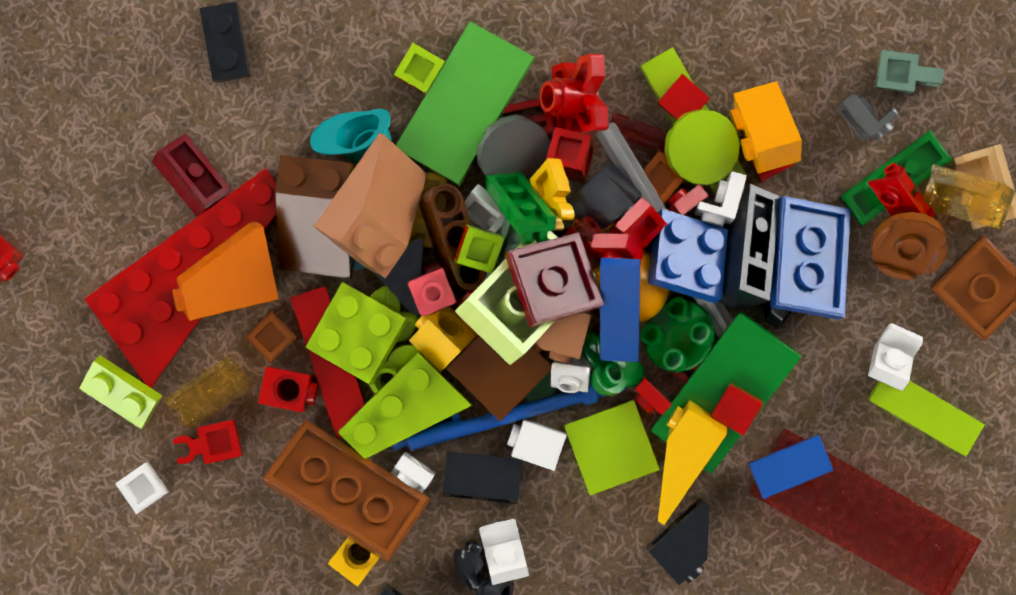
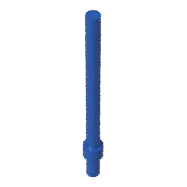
M589 382L588 392H563L517 405L501 422L492 413L412 435L407 438L410 451H414L582 403L583 406L598 402V398L607 395H601L596 392L591 382Z

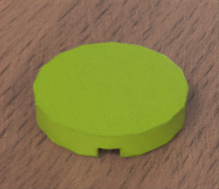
M697 109L679 117L678 121L670 128L666 135L664 151L669 167L681 179L692 184L709 185L722 180L732 171L739 156L740 142L737 130L727 117L716 111Z

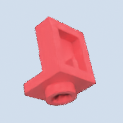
M437 262L424 267L425 274L408 281L409 289L422 316L456 303L444 270Z

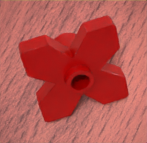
M586 54L578 58L577 64L562 62L552 66V80L542 85L540 104L545 112H550L551 115L555 116V127L580 133L582 131L584 133H598L608 130V108L598 97V90L605 78L604 55Z

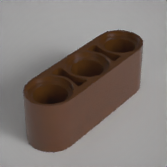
M453 185L429 186L422 192L419 207L438 263L443 268L450 287L465 290L477 289L485 280L487 272L469 267L470 276L467 281L463 282L459 276L462 264H458L454 260L466 224L472 226L460 191ZM438 192H441L446 198V207L443 211H439L435 205V197ZM452 227L458 233V241L454 247L449 245L447 241L448 231Z

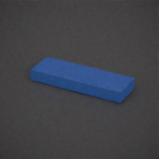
M601 258L600 295L604 305L600 308V360L638 362L640 259Z

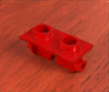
M892 163L884 169V178L868 182L891 217L896 214L916 212L934 218L935 211L928 205L921 193L918 191L913 192L911 195L915 185L903 166Z

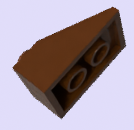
M280 155L275 192L280 269L353 278L355 260L313 226L352 173L356 164Z

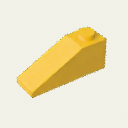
M690 400L684 409L677 406L666 423L670 429L667 439L658 522L665 525L727 435V426L711 418L709 412Z

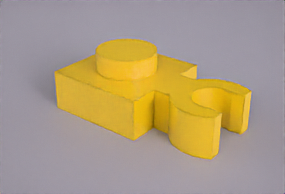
M548 158L529 180L556 216L555 231H563L564 224L562 220L574 219L573 207L567 203L565 198L571 190L561 159Z

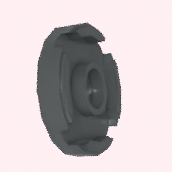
M512 115L500 118L491 124L483 133L485 136L481 144L478 143L476 150L478 165L485 176L522 172L530 182L529 179L546 160L550 139L541 125L533 119Z

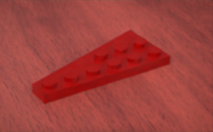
M263 169L84 298L140 378L150 388L154 387L166 367L172 362L180 351L179 349L203 319L199 318L189 321L184 311H177L172 290L178 289L176 278L247 224L257 221L264 227V232H266L276 218L275 192L277 182L268 169Z

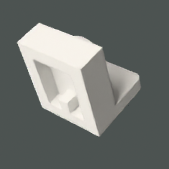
M731 172L727 181L720 180L714 202L720 203V207L699 202L694 214L702 217L701 221L719 227H723L724 223L730 225L735 219L747 175Z
M889 324L874 346L868 376L903 391L909 383L913 358L922 346L923 337L895 324Z
M405 451L391 474L398 477L408 486L423 493L436 472Z
M515 519L496 522L479 528L492 585L529 576Z

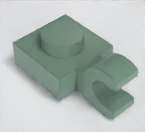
M882 50L879 54L875 89L912 94L915 91V84L938 88L943 83L944 69L918 66L919 55Z

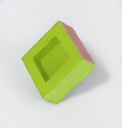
M412 43L394 76L426 95L445 61Z
M466 224L454 260L458 264L492 273L504 237L500 234Z

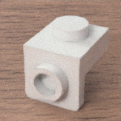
M478 184L464 202L471 224L474 227L500 234L505 216L489 193Z
M583 348L580 359L572 358L570 364L554 360L551 367V387L558 388L567 393L588 392L592 367L583 356Z

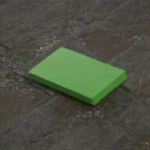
M469 22L396 146L411 160L460 187L477 158L476 150L478 143L481 144L485 136L483 133L503 115L535 61L534 56L478 25Z

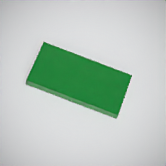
M739 311L713 345L706 358L697 366L672 399L670 408L663 415H660L651 427V432L667 442L670 427L666 423L677 406L684 409L690 400L711 414L729 383L762 400L763 405L759 410L760 412L801 359V354L746 314ZM727 427V435L703 469L712 474L741 437V434Z

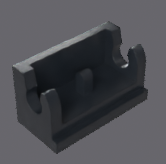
M447 451L443 496L517 504L522 460Z

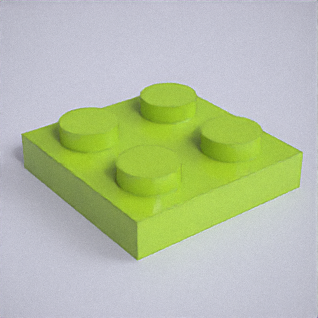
M342 282L305 348L362 381L373 385L409 319Z

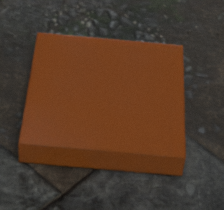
M980 236L929 289L982 341H985L1016 310V267L985 236Z

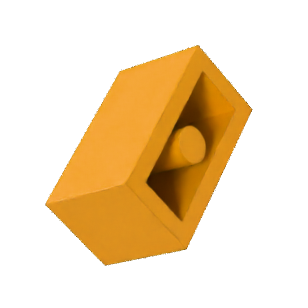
M775 81L734 93V109L729 110L730 120L735 129L741 131L744 138L741 139L744 157L746 161L753 160L757 173L800 162L802 139L778 82Z

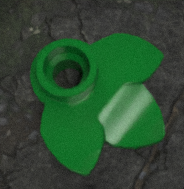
M591 329L587 331L583 345V356L593 368L590 373V382L594 390L601 395L613 396L623 391L624 388H634L644 377L645 368L639 362L600 360V335Z

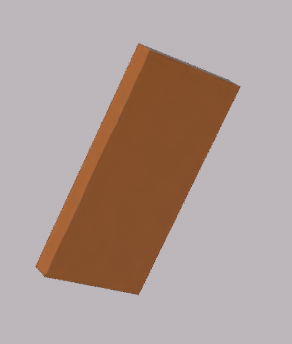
M308 420L303 422L262 478L264 484L386 563H389L429 505L431 499L417 489L408 486L398 477L368 458L364 459L357 451Z

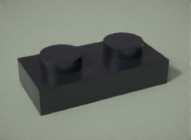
M231 2L200 8L212 81L217 83L251 77L238 3Z

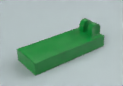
M522 172L486 175V191L516 233L520 234L521 243L523 245L531 244L533 233L537 243L547 241V231L555 230L556 216Z

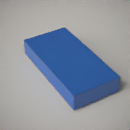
M814 435L748 462L763 499L833 471L820 435Z

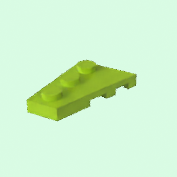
M418 351L338 433L366 459L472 406V403Z

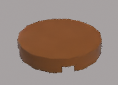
M916 212L896 214L884 220L875 229L870 242L872 257L879 270L892 278L902 280L917 279L916 275L926 273L927 276L935 272L945 261L948 252L946 233L940 223L926 214Z

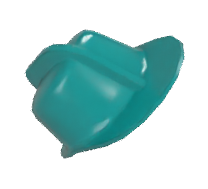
M384 109L338 114L323 121L316 127L311 134V147L320 155H343L350 162L357 165L379 133L385 135L390 141L392 140L388 130L391 116Z

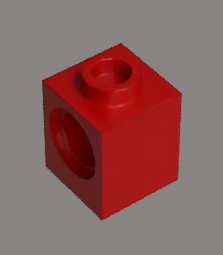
M555 127L546 160L548 158L561 159L568 180L585 184L595 150L592 135Z
M266 366L258 404L303 413L307 411L308 405L314 406L318 384L312 383L313 374L275 366ZM286 379L294 380L299 386V395L295 400H288L281 393V385Z

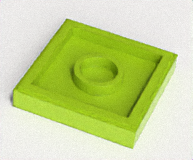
M633 399L564 425L590 496L660 470Z

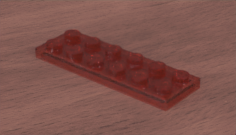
M783 428L770 453L800 442L804 438ZM828 452L826 453L833 467V471L765 499L761 497L755 480L747 491L750 495L925 595H951L982 541Z

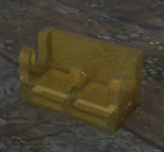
M933 164L932 174L924 195V202L930 203V207L935 212L1002 230L1015 190L998 181Z
M226 357L164 400L169 408L175 409L181 417L179 422L184 427L189 426L192 429L252 389L253 385L235 358Z

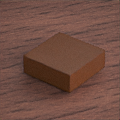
M273 311L267 314L245 336L270 364L299 338Z

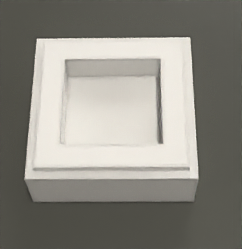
M149 462L144 463L115 483L136 514L169 493Z

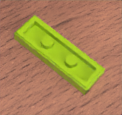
M878 380L867 398L868 401L967 457L985 424L910 380L903 391Z

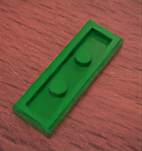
M929 130L840 195L839 198L848 209H851V214L859 225L863 226L886 209L868 182L884 178V169L888 165L897 163L898 166H903L916 187L952 161V158L932 131Z

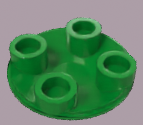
M676 297L665 304L651 318L649 324L643 327L641 340L645 343L649 358L657 367L672 373L685 372L698 366L710 352L714 341V325L709 313L701 305L699 306L696 302Z

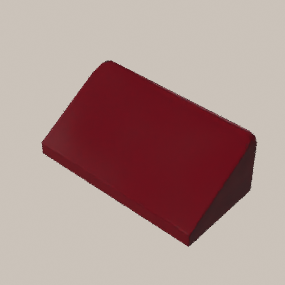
M186 133L158 150L152 160V163L196 217L233 191Z

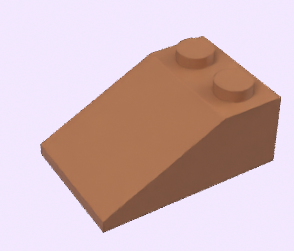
M379 133L313 227L359 264L386 278L408 246L427 173L385 135Z

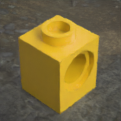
M447 306L436 313L433 312L426 316H421L414 324L419 330L409 341L441 372L478 334Z
M347 538L328 562V565L358 587L379 557L370 552V558L367 560H356L350 551L351 545L355 542Z

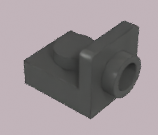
M855 93L848 96L835 107L862 141L872 136L876 140L882 138L895 127L891 121L899 115L894 108L876 120L873 116L875 111L871 104L863 97L858 98Z

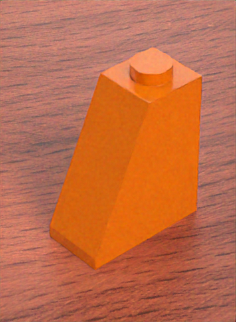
M257 221L247 224L176 278L178 289L172 290L177 311H184L189 321L278 300L264 227Z

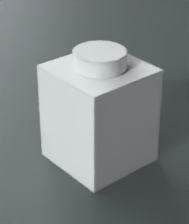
M523 419L521 426L513 425L507 445L513 447L512 457L555 471L567 435L565 432Z

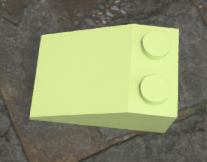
M547 231V241L558 238L552 231ZM534 233L532 234L531 244L523 245L520 243L515 249L536 244ZM506 259L455 310L509 365L523 356L555 322L529 328Z

